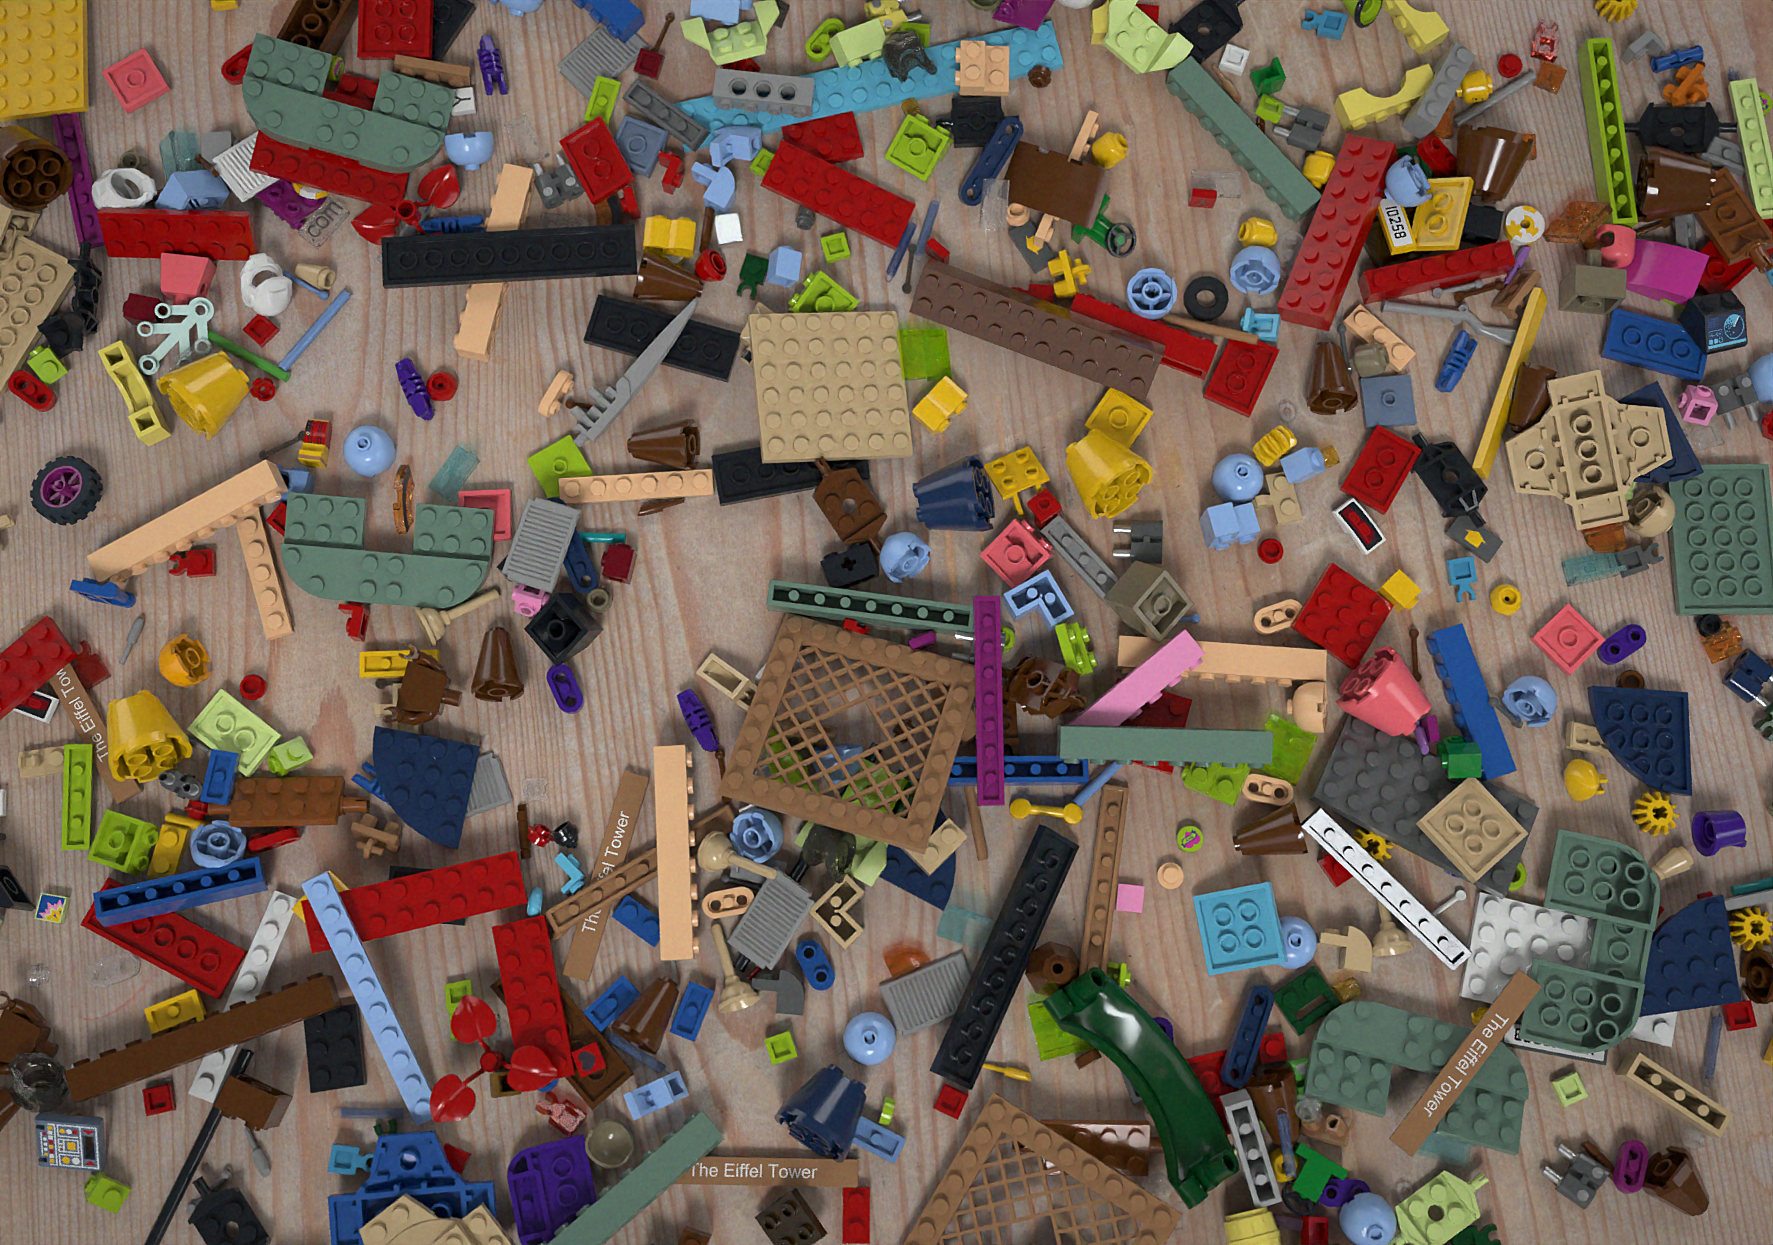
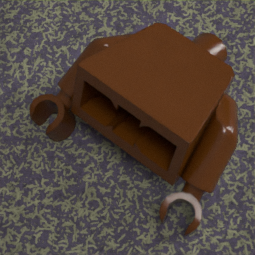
M404 643V646L409 647L410 653L407 656L399 653V657L407 660L412 659V661L407 663L396 707L384 708V710L391 711L393 716L391 719L384 718L383 721L385 723L397 721L403 724L419 725L433 720L436 715H442L445 704L459 707L462 700V692L449 689L451 679L447 676L446 669L434 657L417 650L412 644Z
M0 991V996L7 998L4 1003L0 1004V1010H3L0 1017V1075L24 1071L28 1065H36L40 1057L52 1060L57 1054L59 1046L47 1041L51 1028L45 1025V1019L37 1007L17 998L12 1000L6 991Z

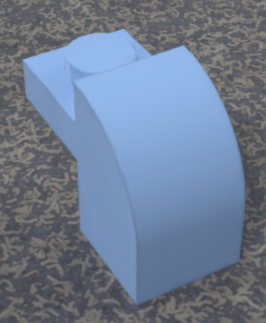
M729 126L718 129L714 132L715 139L710 142L709 151L712 156V166L722 167L733 158L751 161L762 149L761 128Z
M695 162L691 168L693 180L708 187L703 195L704 206L714 209L717 214L726 218L736 201V187L731 171L723 165L716 172L715 168L709 164L704 163L702 165Z
M678 1070L623 1096L633 1120H636L685 1098L689 1094Z

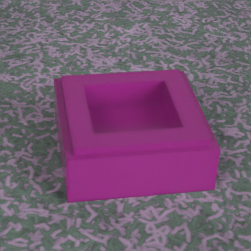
M930 630L909 639L908 647H911L912 650H922L934 645L936 638L933 631Z
M1436 715L1420 719V725L1425 730L1428 745L1438 742L1440 735Z

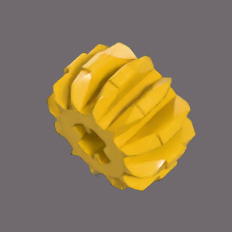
M1595 0L1597 3L1594 9L1601 11L1599 18L1606 16L1608 22L1614 19L1618 24L1623 19L1627 20V18H1630L1633 11L1637 8L1638 2L1636 0Z
M1280 425L1261 438L1255 444L1252 451L1259 462H1262L1264 466H1270L1289 453L1297 444V439L1290 429L1285 425Z
M1653 792L1652 795L1645 793L1642 795V800L1638 799L1634 802L1638 809L1632 810L1631 813L1637 815L1638 819L1634 820L1633 824H1642L1640 832L1646 833L1649 831L1650 836L1655 837L1659 833L1666 835L1669 833V829L1677 826L1672 820L1680 816L1677 813H1673V809L1677 807V804H1669L1670 796L1665 795L1661 797L1660 792Z
M1360 828L1355 830L1356 837H1352L1365 849L1368 847V844L1372 843L1374 848L1369 853L1385 866L1383 859L1389 860L1392 857L1386 850L1392 849L1393 844H1386L1385 838L1365 828L1364 831Z
M1757 906L1751 909L1743 907L1740 908V912H1733L1731 915L1735 921H1728V925L1733 927V931H1730V936H1736L1733 944L1736 946L1742 945L1745 951H1751L1752 948L1754 950H1762L1763 945L1769 946L1772 944L1769 937H1773V931L1770 930V926H1773V921H1767L1770 913L1761 912L1760 907Z

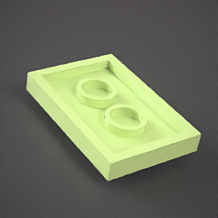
M223 689L218 691L187 729L211 749L241 754L238 770L249 778L270 754L272 748L284 737Z

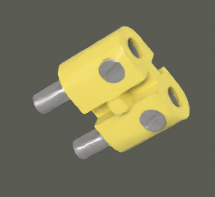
M871 0L864 4V10L869 21L878 18L887 38L895 36V32L900 31L902 22L914 23L922 19L920 12L906 16L902 9L899 10V4L909 0Z

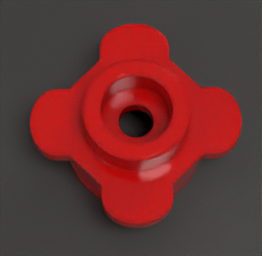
M534 824L527 828L529 831L528 839L539 847H545L550 841H554L551 830L542 824Z

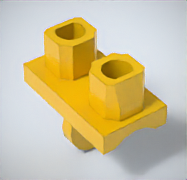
M1066 250L1059 251L1060 257L1049 261L1048 266L1053 277L1063 273L1065 276V280L1054 283L1056 296L1058 298L1071 296L1074 300L1076 293H1080L1076 278L1079 279L1081 285L1087 283L1086 276L1091 273L1090 265H1082L1081 259L1074 260L1075 267L1073 268L1070 255H1067Z

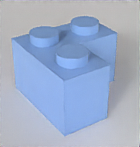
M209 170L177 171L169 177L154 206L156 209L167 210L219 209L230 192L221 177L218 176L216 178Z
M1232 502L1209 507L1199 520L1207 549L1215 547L1216 551L1229 548L1230 544L1239 542L1240 545L1255 541L1254 538L1260 533L1252 502L1233 507Z
M1049 570L1004 593L1001 600L1014 622L1037 610L1049 632L1055 629L1054 626L1072 620L1074 615L1073 610Z

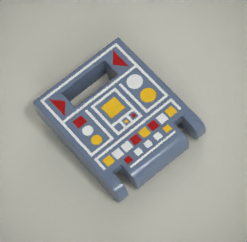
M39 1113L35 1116L39 1166L101 1172L106 1166L104 1118L55 1113ZM85 1136L94 1137V1148L86 1156Z

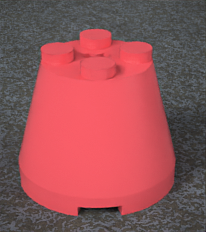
M1384 646L1375 650L1374 654L1376 656L1367 660L1364 664L1360 661L1357 668L1346 676L1338 689V692L1341 694L1340 699L1335 702L1343 711L1390 736H1397L1402 733L1408 736L1415 730V723L1418 719L1425 715L1432 705L1428 702L1426 695L1402 657L1392 647Z

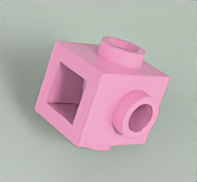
M1688 385L1685 392L1679 395L1677 407L1679 408L1682 420L1708 426L1711 417L1716 413L1718 402L1710 388L1703 385H1698L1697 387Z
M520 584L519 586L515 585L511 600L515 601V612L521 613L524 616L535 617L549 602L551 595L547 594L546 591Z

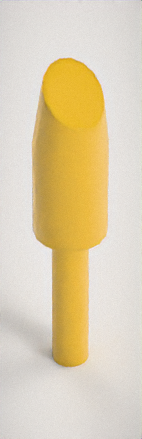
M984 1063L982 1066L985 1069L1004 1073L1005 1077L1022 1081L1032 1080L1030 1073L1010 1066L1003 1068Z

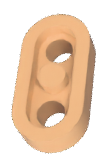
M561 370L557 374L539 404V414L549 418L559 412L562 398L573 389L575 382L572 380V374L565 370Z
M1289 599L1260 609L1253 617V627L1262 635H1269L1289 628L1302 605L1296 600ZM1285 610L1292 611L1293 617L1288 618L1285 615ZM1261 619H1267L1269 626H1263Z
M1250 774L1247 777L1241 794L1250 801L1281 807L1292 800L1294 792L1290 783L1285 780L1259 774ZM1250 783L1257 786L1256 792L1249 790ZM1276 789L1282 791V798L1275 796L1274 791Z
M747 887L715 891L705 896L702 908L704 913L710 918L743 914L751 905L755 895ZM739 895L746 896L747 902L745 905H740L737 902ZM713 900L720 901V909L714 910L711 907Z

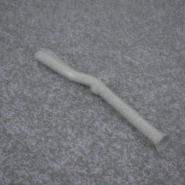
M1383 298L1381 304V313L1389 311L1451 319L1455 325H1458L1461 321H1466L1477 334L1509 347H1513L1518 332L1516 329L1484 326L1473 313L1468 311L1467 303L1460 305L1457 310L1391 302Z

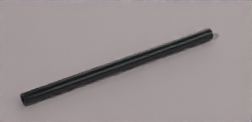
M242 1047L228 1076L244 1074L254 1052ZM228 1076L144 1245H160L223 1117L220 1114L221 1110L214 1107Z

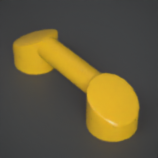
M1017 798L1009 807L1010 815L1017 820H1023L1030 814L1060 817L1064 823L1076 825L1083 816L1081 808L1074 803H1069L1065 807L1030 804L1024 798Z

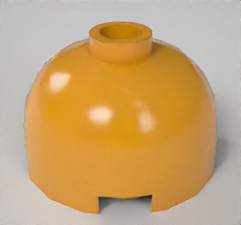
M186 633L180 634L166 642L158 656L161 675L173 685L179 687L199 684L207 680L211 672L207 671L205 664L210 662L206 649L199 640L192 641L189 639Z

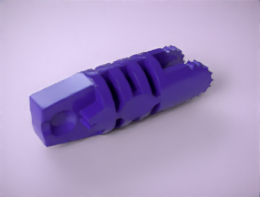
M482 35L477 55L486 95L493 94L492 82H497L501 95H507L508 89L499 50L495 49L491 35Z
M405 358L395 364L399 383L408 404L411 405L416 416L429 421L435 416L429 399L430 395L413 361Z
M687 689L678 694L677 699L682 715L693 737L697 738L703 750L709 752L718 750L720 743H718L719 741L713 730L715 727L704 705L693 689Z

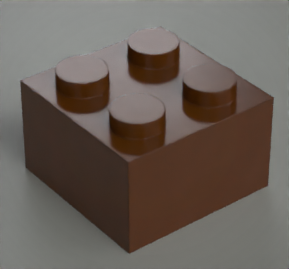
M246 1074L229 1075L214 1107L221 1110L220 1114L231 1120L240 1118L246 1121L245 1126L247 1128L260 1132L261 1129L268 1130V1128L279 1127L293 1096Z

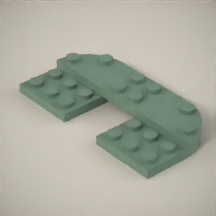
M256 33L246 74L243 77V100L246 111L254 121L255 126L268 137L302 149L309 150V147L354 159L359 161V165L389 173L416 171V168L426 163L429 164L441 150L453 107L455 90L382 69L372 111L323 98V93L332 61V54Z
M288 492L284 543H281L282 560L291 579L301 589L313 596L330 600L423 608H447L467 601L482 588L487 580L492 562L496 510L417 503L413 554L364 550L368 499Z
M1563 829L1557 830L1543 907L1596 919L1587 970L1533 959L1529 977L1542 987L1522 1013L1518 1034L1519 1039L1569 1050L1574 1053L1590 1054L1616 1046L1628 1037L1634 1029L1641 1011L1651 940L1655 931L1660 905V888L1655 872L1651 870L1644 857L1633 848L1609 839Z
M1353 1001L1345 1003L1328 1014L1314 1033L1303 1096L1382 1118L1386 1112L1393 1064L1437 1076L1472 1029L1377 1002ZM1501 1041L1436 1125V1134L1512 1156L1519 1154L1524 1102L1529 1098L1527 1077L1520 1061Z

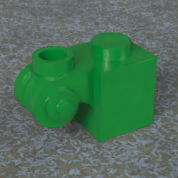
M1457 735L1447 736L1442 742H1437V755L1440 757L1441 769H1446L1448 778H1481L1482 753L1478 742L1464 743V738Z

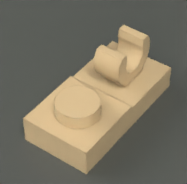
M64 746L18 752V768L20 778L22 779L63 774Z

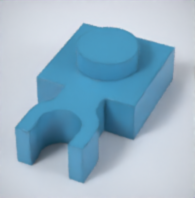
M1306 10L1305 18L1312 21L1303 20L1302 29H1318L1317 36L1341 41L1348 21V15L1324 10L1323 15L1320 16L1314 11Z
M1474 557L1445 560L1449 586L1457 585L1455 593L1456 603L1463 602L1462 593L1465 591L1469 594V600H1476L1475 593L1470 587L1471 582H1477Z
M333 1143L327 1172L355 1175L357 1167L370 1172L371 1167L367 1165L366 1160L373 1158L374 1153L369 1152L365 1155H359L360 1146Z

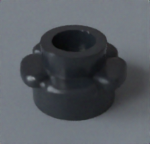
M1703 615V617L1698 618L1696 626L1699 628L1701 636L1715 638L1721 633L1723 622L1717 615Z

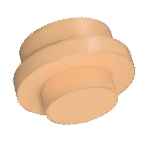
M1012 203L1006 211V220L1012 226L1024 225L1030 219V210L1026 206Z
M1165 863L1158 869L1157 880L1162 887L1175 889L1183 882L1184 874L1177 864Z

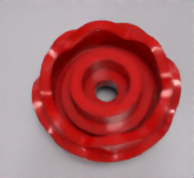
M437 371L427 379L426 388L431 399L434 401H449L455 395L458 383L451 373Z

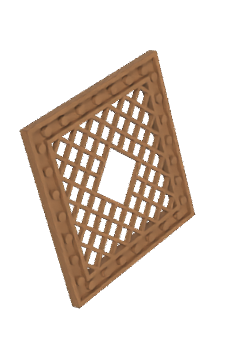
M786 612L720 783L718 795L925 855L975 699L974 665L919 649L912 650L911 647L848 631L837 626ZM802 646L809 647L801 651ZM814 651L820 661L807 666L802 656ZM820 651L831 653L833 655L823 658ZM839 658L844 668L832 673L827 663ZM845 658L856 660L858 662L848 665ZM798 659L803 668L793 672ZM869 664L881 667L882 669L873 672ZM864 665L869 675L857 680L852 670ZM823 666L828 675L816 680L811 670ZM894 671L906 674L907 676L898 679ZM888 672L894 682L882 687L877 677ZM807 673L811 683L799 688L794 678ZM848 673L853 682L840 687L836 677ZM919 678L931 681L932 683L923 686ZM913 679L919 689L907 694L901 684ZM790 680L795 690L785 694ZM831 680L836 690L824 695L819 685ZM873 680L877 690L865 694L861 684ZM944 685L950 687L949 692H947ZM897 686L902 697L890 701L885 691ZM938 686L944 696L932 701L926 691ZM815 687L820 697L807 702L803 692ZM856 687L861 697L849 702L844 692ZM922 693L927 704L915 708L911 698ZM881 694L886 704L874 709L869 699ZM798 695L803 705L791 710L786 700ZM840 695L845 704L832 709L828 699ZM906 701L911 711L899 716L894 706ZM945 701L942 713L940 714L936 705ZM782 702L787 712L776 717ZM823 702L828 712L816 717L811 707ZM861 702H865L887 741L842 762L822 728L820 721ZM931 708L936 718L924 723L919 713ZM807 709L812 719L799 724L795 714ZM890 709L895 718L883 724L878 713ZM915 716L920 726L908 731L903 720ZM790 717L795 727L783 732L778 722ZM898 723L904 733L891 738L886 728ZM938 723L933 737L928 728ZM815 724L820 734L808 739L803 729ZM774 725L778 735L768 739L771 728ZM923 730L929 741L917 746L912 735ZM799 732L804 742L791 747L786 737ZM907 738L913 748L900 753L895 743ZM782 739L787 749L774 755L769 745ZM824 739L829 749L816 754L811 744ZM807 746L812 757L800 762L795 751ZM891 746L896 756L884 761L879 750ZM931 746L927 759H925L920 750ZM765 747L770 757L760 761ZM874 753L879 764L867 769L862 758ZM916 753L922 763L909 768L904 758ZM790 754L795 765L783 770L778 759ZM832 754L838 764L825 769L820 759ZM858 761L863 771L851 777L845 766ZM900 761L905 771L893 776L887 766ZM773 762L778 773L766 778L761 767ZM816 762L821 772L808 777L803 767ZM883 768L889 779L876 784L871 773ZM799 769L804 780L791 785L786 775ZM841 769L846 779L834 785L828 774ZM923 769L918 783L913 773ZM866 776L872 787L859 792L854 781ZM909 776L914 786L902 791L896 781ZM782 777L785 783H781L774 780ZM824 777L829 787L817 792L811 782ZM892 783L897 794L885 800L880 788ZM807 784L808 787H809V789H810V791H809V790H806V789H802V788H800V787H802V786H804V785ZM850 784L855 795L843 800L837 789ZM875 791L881 802L868 807L863 796ZM833 792L836 798L826 796V794ZM915 792L912 805L910 806L905 796ZM858 799L861 805H857L851 802ZM901 799L906 810L894 815L888 804ZM884 807L887 813L878 811L877 809Z
M993 1092L904 1245H937L938 1243L945 1245L944 1239L956 1236L958 1237L959 1245H964L962 1235L976 1232L978 1244L984 1245L981 1231L995 1228L998 1244L993 1245H1003L1000 1226L1051 1215L1057 1245H1062L1060 1234L1074 1231L1077 1245H1082L1079 1229L1093 1226L1097 1242L1086 1245H1105L1117 1242V1245H1122L1121 1241L1132 1238L1135 1239L1131 1245H1166L1183 1213ZM1003 1132L1011 1136L1010 1138L999 1140ZM1013 1141L1017 1156L1003 1159L999 1144ZM1018 1142L1034 1152L1021 1155ZM995 1147L998 1161L985 1164ZM1037 1156L1040 1172L1026 1175L1022 1159ZM1042 1157L1057 1166V1168L1044 1170ZM1018 1160L1021 1176L1007 1179L1004 1163ZM999 1165L1003 1180L989 1183L986 1168ZM981 1171L984 1185L971 1188ZM1060 1171L1063 1187L1049 1190L1046 1174ZM1065 1172L1081 1183L1068 1186ZM1041 1176L1045 1191L1030 1194L1027 1179ZM1023 1180L1026 1196L1012 1199L1009 1183ZM1004 1184L1007 1200L993 1203L990 1187ZM1083 1187L1087 1202L1073 1205L1069 1190ZM1089 1188L1104 1198L1091 1201ZM986 1189L989 1204L975 1207L972 1191ZM1065 1191L1068 1207L1054 1210L1050 1194ZM967 1195L970 1209L957 1211ZM1046 1195L1049 1211L1035 1214L1032 1198ZM1027 1200L1031 1215L1017 1218L1013 1203ZM1107 1202L1111 1218L1096 1221L1093 1205ZM1112 1203L1129 1214L1115 1217ZM1009 1204L1012 1220L998 1223L995 1207ZM1088 1206L1092 1222L1077 1225L1074 1209ZM990 1208L993 1224L980 1227L976 1211ZM1069 1211L1073 1226L1058 1229L1055 1214ZM972 1213L975 1228L961 1231L958 1215ZM1131 1218L1135 1233L1120 1237L1117 1221ZM952 1219H954L956 1232L943 1235ZM1136 1219L1144 1223L1140 1231ZM1112 1222L1116 1238L1101 1241L1098 1225Z

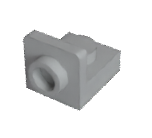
M1649 29L1627 48L1620 59L1627 65L1634 58L1637 61L1640 60L1646 53L1651 58H1657L1666 48V45L1658 35Z

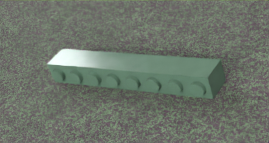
M1189 56L1169 72L1166 81L1168 91L1183 102L1187 112L1193 113L1198 118L1202 128L1210 131L1218 145L1226 149L1232 155L1233 161L1248 172L1250 179L1265 190L1268 199L1272 202L1275 201L1279 205L1286 218L1292 219L1297 224L1319 205L1322 195L1192 56Z
M770 579L766 603L768 611L787 612L841 621L849 618L856 620L858 623L923 632L931 630L933 633L955 636L956 631L973 633V606Z
M1058 724L1057 757L1063 758V763L1075 764L1079 763V759H1090L1091 764H1106V760H1116V764L1132 765V760H1143L1142 765L1157 766L1159 761H1169L1170 766H1185V762H1195V766L1211 767V762H1220L1221 767L1236 768L1237 763H1248V768H1264V764H1272L1273 732L1269 730Z
M703 1111L699 1114L696 1112L692 1113L683 1122L685 1126L680 1131L676 1132L673 1130L662 1140L664 1144L656 1151L654 1148L649 1150L641 1158L642 1163L637 1168L630 1167L619 1177L621 1181L612 1188L611 1185L606 1187L598 1195L599 1200L594 1205L590 1206V1204L584 1206L576 1214L578 1218L572 1224L565 1223L554 1233L556 1237L550 1243L543 1242L540 1245H604L725 1140L723 1135Z

